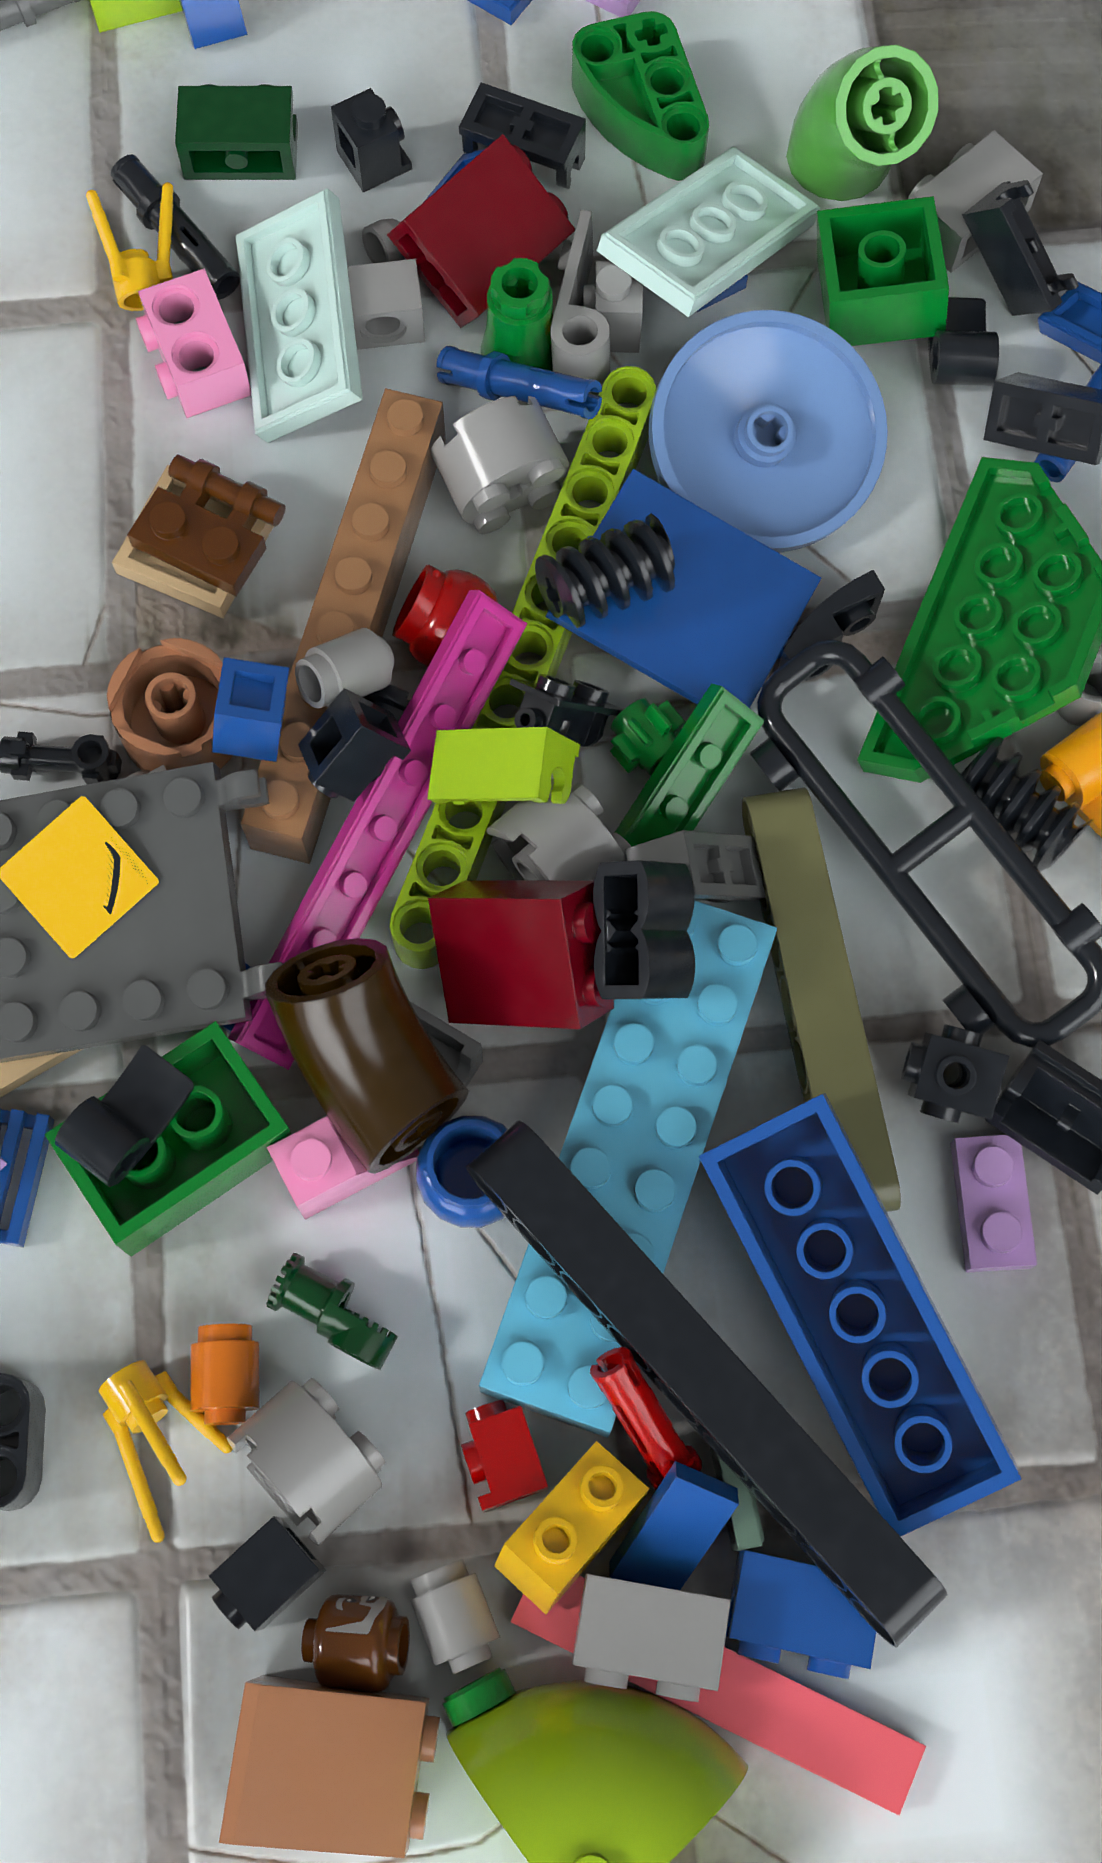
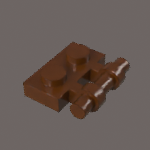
M178 454L170 463L168 475L186 484L180 496H177L159 486L157 487L127 534L131 546L237 597L267 549L264 537L251 531L257 519L274 527L279 525L285 513V504L268 497L265 488L251 481L241 484L222 475L219 466L209 461L199 459L194 462ZM210 497L233 507L227 519L204 508Z

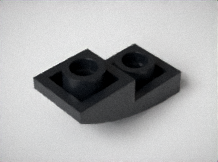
M874 570L852 580L834 592L802 622L784 648L779 668L810 645L818 641H842L843 635H854L864 630L875 620L885 588ZM833 664L825 665L819 668L813 674L807 677L804 681L811 680L822 675L823 673L828 671L833 666Z

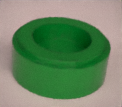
M499 1667L443 1698L445 1702L442 1705L452 1727H456L494 1707L515 1694L516 1691L506 1670H501Z

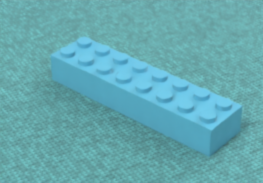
M694 900L693 916L687 929L695 954V977L688 998L614 999V1009L610 1011L559 1156L563 1164L662 1273H664L701 1161L699 1156L704 1152L777 931V927ZM528 1244L481 1377L479 1383L480 1392L499 1400L504 1399L505 1402L521 1406L527 1410L608 1438L616 1414L604 1392L601 1391L598 1384L592 1378L590 1368L592 1365H598L596 1359L599 1356L621 1346L530 1244Z

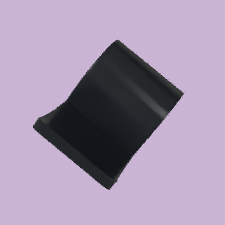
M948 297L946 330H937L934 337H928L930 374L933 384L992 386L994 384L999 362V337L997 332L986 331V301L984 299Z
M142 1045L119 1079L101 1101L92 1096L83 1101L68 1116L56 1135L55 1145L104 1184L112 1187L132 1171L167 1128L194 1089L193 1082L150 1047Z

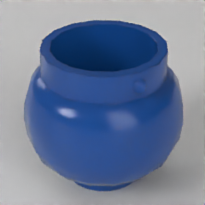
M459 1116L440 1124L425 1139L416 1160V1184L423 1202L439 1219L460 1228H482L505 1217L477 1186L466 1169V1166L508 1129L504 1124L485 1116Z

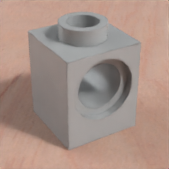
M416 259L347 266L357 350L425 342Z

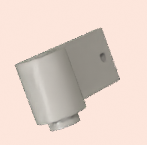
M580 210L573 241L571 243V240H564L558 263V269L565 270L551 324L552 364L554 372L584 379H595L603 386L604 381L610 374L609 324L605 316L600 312L582 306L584 285H587L593 262L592 211ZM589 391L588 393L596 396L599 395V393Z

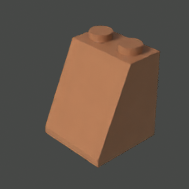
M262 1675L245 1682L219 1843L405 1858L409 1849L410 1838L423 1840L430 1793L417 1792L421 1761L434 1763L440 1717L427 1715L430 1698L383 1691L369 1693L323 1687L318 1682Z

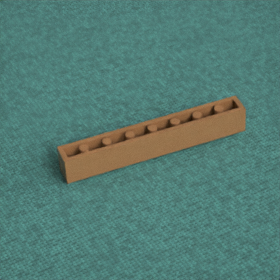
M387 388L384 390L288 678L277 762L261 760L258 769L259 778L265 777L267 780L270 804L245 808L240 823L250 849L307 864L311 862L331 797L320 792L310 782L307 775L309 770L298 744L328 707L315 708L305 700L296 682L295 666L298 660L305 658L306 652L310 648L360 628L370 629L377 636L383 638L437 469L431 457V449L440 436L444 444L446 441L443 402Z

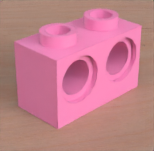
M205 268L138 291L145 315L135 318L148 353L159 349L163 363L155 365V369L167 400L178 396L186 418L251 396L245 363ZM187 320V321H185V322H183V323L174 324V323H176V322H178V321ZM199 367H207L206 369L201 371H193L194 369Z

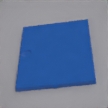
M632 469L594 535L588 537L600 540L601 535L606 530L614 528L622 531L624 525L629 521L636 519L644 522L646 516L652 513L659 519L670 540L675 561L673 570L675 588L666 593L661 590L655 579H652L653 597L645 602L638 597L633 588H629L630 607L623 611L616 606L611 596L606 598L608 615L603 619L597 618L588 605L584 606L586 624L580 628H576L566 614L556 618L548 610L545 617L697 705L712 683L723 686L750 708L776 660L782 657L784 646L822 578L646 475Z

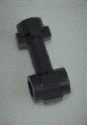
M18 732L17 737L4 736L0 741V771L4 774H11L14 780L30 781L32 772H36V770L79 772L88 785L115 780L121 773L122 759L117 751L109 748V744L103 735L89 734L82 736L74 743L73 747L37 745V738L33 732Z

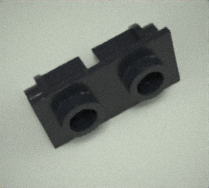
M540 674L537 683L511 678L509 684L525 691L520 709L517 711L514 719L516 728L548 727L580 744L581 747L595 745L604 734V728L609 715L618 716L624 710L606 702L610 692L580 680H574V683L571 684L550 675Z

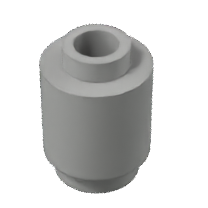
M360 628L310 648L306 652L305 658L298 660L296 663V682L301 694L311 706L315 708L329 707L344 688L364 697L387 687L392 677L394 657L390 646L382 637L377 636L370 629Z
M463 1559L444 1565L411 1580L417 1598L411 1600L435 1666L448 1661L453 1674L492 1658L488 1643L500 1638L477 1575L476 1573L468 1574Z

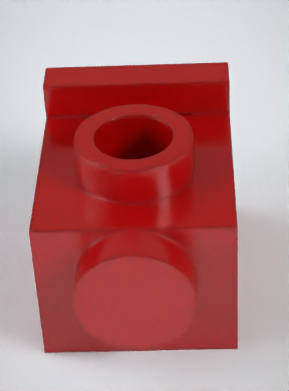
M504 1399L465 1413L473 1440L461 1444L473 1484L475 1485L487 1480L491 1491L478 1497L483 1513L548 1490V1484L521 1406L507 1410Z

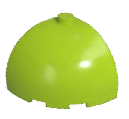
M584 1680L550 1683L518 1690L515 1694L494 1707L456 1727H452L446 1733L453 1752L472 1783L529 1863H669L724 1806L741 1784L748 1771V1764L725 1739L704 1721L684 1708L657 1695L632 1688L631 1686H627V1689L593 1684Z

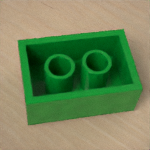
M216 1021L162 1056V1058L192 1080L194 1089L153 1146L118 1184L112 1187L107 1186L55 1145L56 1135L64 1121L44 1134L115 1245L131 1257L272 1162L273 1159L267 1147L292 1135L289 1127ZM104 1094L103 1096H101V1097L98 1098V1099L101 1101V1100L105 1097L106 1094Z

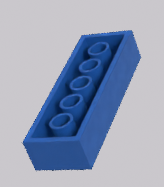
M826 1093L700 1155L699 1158L877 1511L901 1537L1021 1480L1014 1457Z

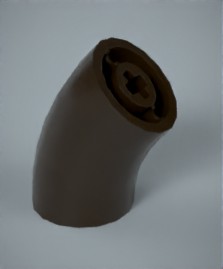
M363 938L333 941L311 948L290 958L274 970L266 981L265 992L294 1060L324 1112L369 1173L376 1174L390 1168L423 1145L425 1139L440 1124L449 1121L467 1099L469 1090L450 1068L420 1022L396 973L386 945L377 940Z

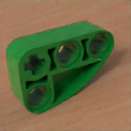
M649 11L582 27L575 34L572 41L571 81L572 89L579 105L592 125L609 143L624 155L643 167L677 181L684 180L702 168L706 157L709 118L672 20L662 13Z

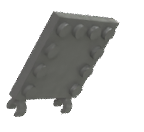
M214 762L0 800V867L79 797L85 796L159 880L155 888L76 958L72 959L0 879V1063L204 1029L215 1021L221 1026L252 1020L250 1001L267 998L265 983L272 972L283 964L282 962L268 963L252 967L246 970L226 811L270 804L267 780L265 777L259 778L256 769L234 772L221 779L220 768Z

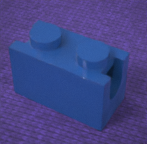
M747 1550L738 1551L729 1599L731 1602L726 1637L740 1640L738 1655L777 1664L780 1662L781 1650L809 1655L807 1670L849 1679L851 1665L871 1669L876 1631L817 1566Z

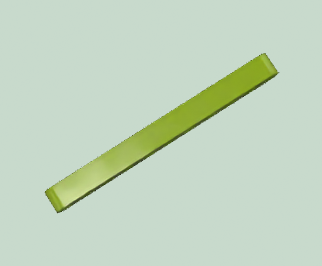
M625 366L617 368L608 375L603 383L602 391L599 393V396L602 397L600 410L587 423L512 611L514 615L526 622L527 626L472 729L516 728L515 717L509 719L501 718L493 713L496 708L506 704L515 705L520 708L525 691L509 685L511 678L537 683L540 674L553 677L557 674L572 632L546 618L545 616L548 611H543L536 607L537 604L544 600L536 579L535 563L537 558L543 555L552 556L555 559L557 551L565 546L575 547L578 550L581 541L588 536L594 535L632 469L636 470L649 437V416L656 392L654 379L647 371L639 367ZM627 402L633 403L637 405V407L626 408L620 406L619 404ZM613 451L618 453L619 456L609 458L603 457L599 453ZM585 500H593L601 505L594 508H586L578 503ZM533 652L540 655L543 659L535 664L528 665L516 661L515 657L521 653ZM449 801L448 804H435L390 919V929L395 951L404 964L416 969H427L439 964L434 937L426 943L417 944L406 940L404 934L413 924L422 922L432 925L428 903L429 897L462 881L477 880L493 835L487 834V828L501 817L507 801H469L465 805H455L453 801ZM460 812H472L481 819L477 825L468 829H459L449 823L450 819ZM439 867H450L459 874L454 882L445 886L434 885L426 879L431 871Z

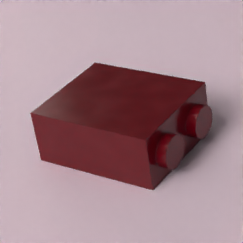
M502 134L403 219L387 236L406 260L416 259L418 275L458 326L462 328L487 310V293L491 283V276L497 267L507 265L513 258H527L540 263L575 232V228L568 220V212L562 201L553 193L547 192L533 174L532 165L527 155L518 146L511 144L505 135Z
M465 880L429 897L428 903L448 1022L457 1024L582 1029L614 1009L613 999H602L595 980L594 955L601 929L594 911V881Z

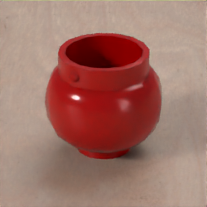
M426 565L403 603L396 619L392 636L408 643V649L412 656L428 667L469 590H480L498 603L496 593L487 582L470 572L458 569L442 572L431 565Z

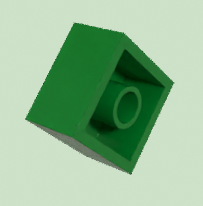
M934 196L817 211V264L825 323L828 328L840 335L851 346L934 337L937 330H946L949 283Z

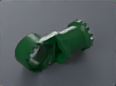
M293 1253L290 1260L288 1259L285 1266L283 1265L281 1269V1274L285 1275V1277L277 1276L275 1281L281 1285L274 1284L270 1290L272 1292L268 1296L266 1307L274 1311H278L283 1307L316 1324L317 1333L328 1339L327 1343L349 1356L381 1370L398 1336L382 1327L380 1333L377 1332L379 1324L374 1322L370 1328L368 1327V1318L363 1317L361 1319L359 1318L360 1314L356 1312L352 1314L353 1311L346 1309L355 1286L354 1282L346 1278L337 1282L306 1266L305 1257L298 1253Z

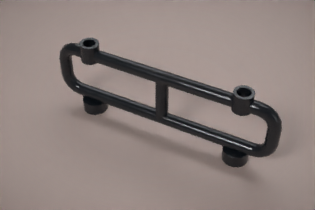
M838 640L818 641L803 649L777 669L763 684L757 700L758 715L765 720L762 727L769 738L749 754L778 791H782L799 777L803 780L963 985L945 997L943 1002L965 1030L984 1034L993 1026H996L1012 1042L1029 1048H1033L1039 1040L1051 1046L1068 1037L1095 1017L1102 1009V948L1096 942L1102 937V925L1083 903L1079 904L1072 911L897 696L896 693L906 685L883 656L872 664L852 644ZM833 664L840 666L849 675L862 695L878 711L953 805L950 810L894 853L881 840L790 725L782 712V702L788 692L825 665ZM969 826L1050 925L1063 945L1082 965L1087 974V984L1082 993L1048 1019L1041 1022L1028 1021L1018 1013L908 874Z

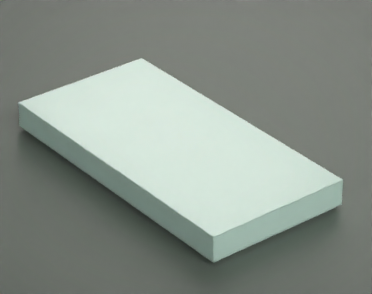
M731 147L603 233L597 252L689 317L813 226L817 219V211L821 208L740 150Z
M328 188L236 235L255 435L267 443L363 400L340 200Z

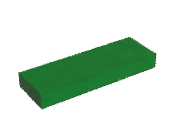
M711 683L614 833L622 836L632 847L679 831H694L765 720L723 686Z

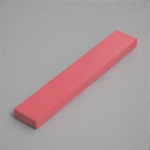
M579 1576L547 1614L543 1613L523 1594L510 1622L573 1653L585 1578ZM724 1647L718 1691L700 1688L699 1702L660 1696L897 1815L901 1813L926 1748L925 1745L745 1656L738 1655ZM629 1675V1682L656 1694L658 1680Z

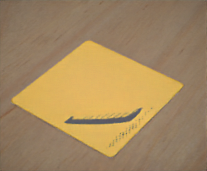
M81 796L0 867V879L72 959L83 952L159 883L158 878L85 796Z

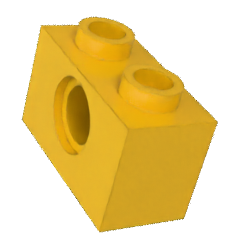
M596 1441L504 1543L494 1567L543 1613L547 1614L635 1513L650 1488Z

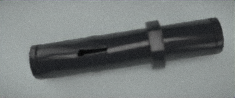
M134 154L126 155L119 159L112 167V181L137 208L136 216L146 228L155 229L158 233L162 185L140 162L137 156ZM173 191L171 249L191 272L205 268L217 299H224L239 286V273L211 243L205 233L180 207V198Z

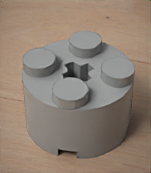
M516 396L492 401L469 412L453 424L458 435L446 445L440 436L432 446L431 457L462 519L467 523L475 524L479 534L491 533L503 527L511 518L509 512L530 504L533 510H539L555 503L562 488L560 483L567 476L570 468V463L538 400L531 396H528V405L521 406Z
M554 778L551 779V784H552L551 790H552V788H553ZM580 783L571 788L569 798L565 804H552L550 791L547 803L519 801L487 828V834L498 837L491 845L515 880L595 881L600 863L627 861L625 849L631 847L619 834H611L600 821L598 816L603 813L601 804Z
M311 1378L302 1387L296 1382L290 1381L228 1436L227 1441L235 1453L247 1444L251 1452L246 1456L252 1462L246 1468L296 1526L307 1517L316 1525L308 1538L319 1546L382 1487L377 1473L386 1462L376 1447L360 1431H357L349 1438L334 1420L336 1419L335 1413L339 1410V1407L328 1392L315 1379Z

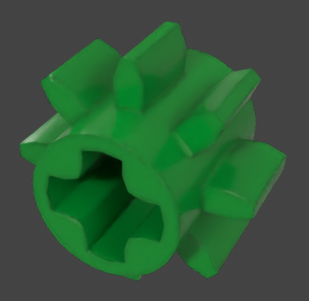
M646 698L636 700L621 711L613 720L610 728L616 734V737L611 740L614 747L610 752L627 773L632 772L639 766L642 770L645 769L649 775H652L686 721L668 700L658 707L654 703L650 704Z

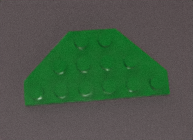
M981 457L895 666L896 672L906 685L896 693L897 696L953 765L983 750L995 738L1000 737L1004 739L1081 698L1102 643V560L1090 544L1088 535L1066 503H1062L1051 487L1049 478L1039 463ZM877 711L857 759L863 772L918 783L931 778Z

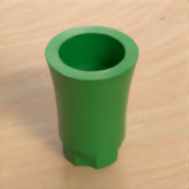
M513 258L507 265L497 267L491 276V283L487 293V322L481 344V354L487 355L496 351L507 355L511 362L553 371L551 348L553 294L549 285V278L541 273L537 262L527 258Z

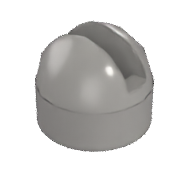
M393 218L382 219L364 227L362 231L363 245L372 263L405 259L387 236L400 223L398 220Z

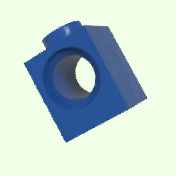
M224 657L214 712L212 752L277 762L289 667Z

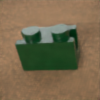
M213 84L178 86L175 145L184 180H296L298 121L297 115L293 114L292 86H273L269 84L258 86H217Z

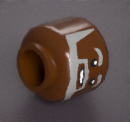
M331 1595L323 1603L318 1617L308 1618L305 1622L301 1643L302 1659L304 1662L313 1663L315 1676L323 1687L369 1693L384 1691L389 1686L394 1675L401 1676L405 1672L410 1644L409 1620L407 1616H399L394 1602L387 1597Z

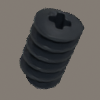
M652 513L646 516L644 522L634 519L625 524L622 531L611 528L601 535L600 540L588 537L579 543L578 550L575 547L565 546L557 551L555 559L552 556L543 555L538 557L535 563L538 587L547 608L556 618L566 614L576 628L583 627L586 624L584 606L588 605L597 618L603 619L608 615L606 598L611 596L616 606L623 611L630 607L629 588H633L638 597L644 602L653 597L652 579H655L661 590L666 593L675 588L673 572L675 561L670 540L665 528Z
M997 737L985 746L961 775L994 816H998L999 822L1010 835L1015 832L1018 833L1015 842L1024 853L1033 849L1037 850L1032 863L1041 872L1051 867L1068 850L1093 819L1077 827L1074 821L1081 805L1073 802L1060 810L1056 809L1054 806L1061 788L1055 785L1039 794L1035 789L1042 772L1037 768L1019 777L1016 772L1023 755L1017 752L1002 761L998 759L997 756L1004 739Z

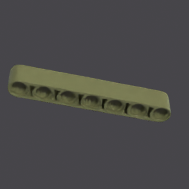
M803 787L743 797L742 820L745 836H754L766 898L759 900L765 924L777 927L770 952L803 1103L826 1093L887 1212L899 1210L901 1194L897 1170L810 794Z

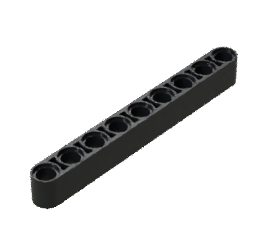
M520 1120L516 1121L466 1166L471 1178L621 1347L630 1350L640 1369L865 1621L884 1640L897 1648L948 1595L942 1583L545 1142Z

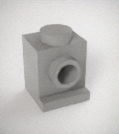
M596 261L595 285H584L583 306L595 309L605 316L609 324L610 352L639 353L643 315V284L611 261Z

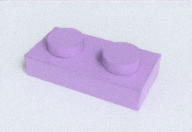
M1008 1135L955 1138L950 1145L966 1272L1031 1269L1035 1267L1037 1260L1022 1145Z

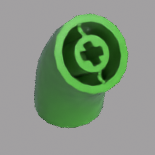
M899 45L861 48L830 65L820 74L811 87L795 116L786 155L792 176L805 190L820 198L846 201L862 198L877 189L888 175L891 164L900 163L916 153L932 132L938 114V86L931 67L916 51Z

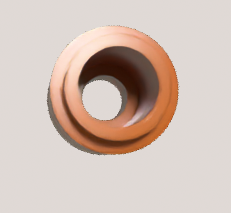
M228 1323L199 1326L198 1343L191 1344L190 1411L204 1413V1425L243 1424L246 1421V1411L260 1409L259 1342L252 1341V1325Z

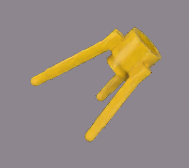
M165 182L162 186L157 261L150 259L148 252L142 249H128L119 252L97 192L91 189L86 193L95 225L109 260L117 303L124 310H144L138 291L173 279L170 266L174 188L170 182Z
M139 1360L109 1377L100 1386L98 1391L108 1406V1409L102 1416L116 1438L151 1539L155 1543H161L165 1538V1533L129 1428L133 1434L143 1432L160 1463L177 1486L184 1485L187 1477L157 1425V1422L168 1412L164 1401L167 1400L223 1453H230L233 1449L228 1443L227 1437L216 1425H204L203 1413L190 1411V1400L178 1390L167 1371L154 1376L145 1360Z

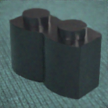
M643 860L600 863L593 888L594 911L601 929L595 948L594 973L597 988L602 999L688 998L695 977V954L692 941L687 932L694 910V886L687 865Z

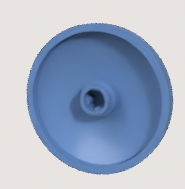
M754 310L725 317L702 329L687 341L674 356L657 386L650 410L648 429L652 463L661 485L778 553L810 546L838 530L856 514L873 491L880 476L885 460L888 434L887 416L880 389L871 370L857 351L845 339L827 326L799 314L776 310Z

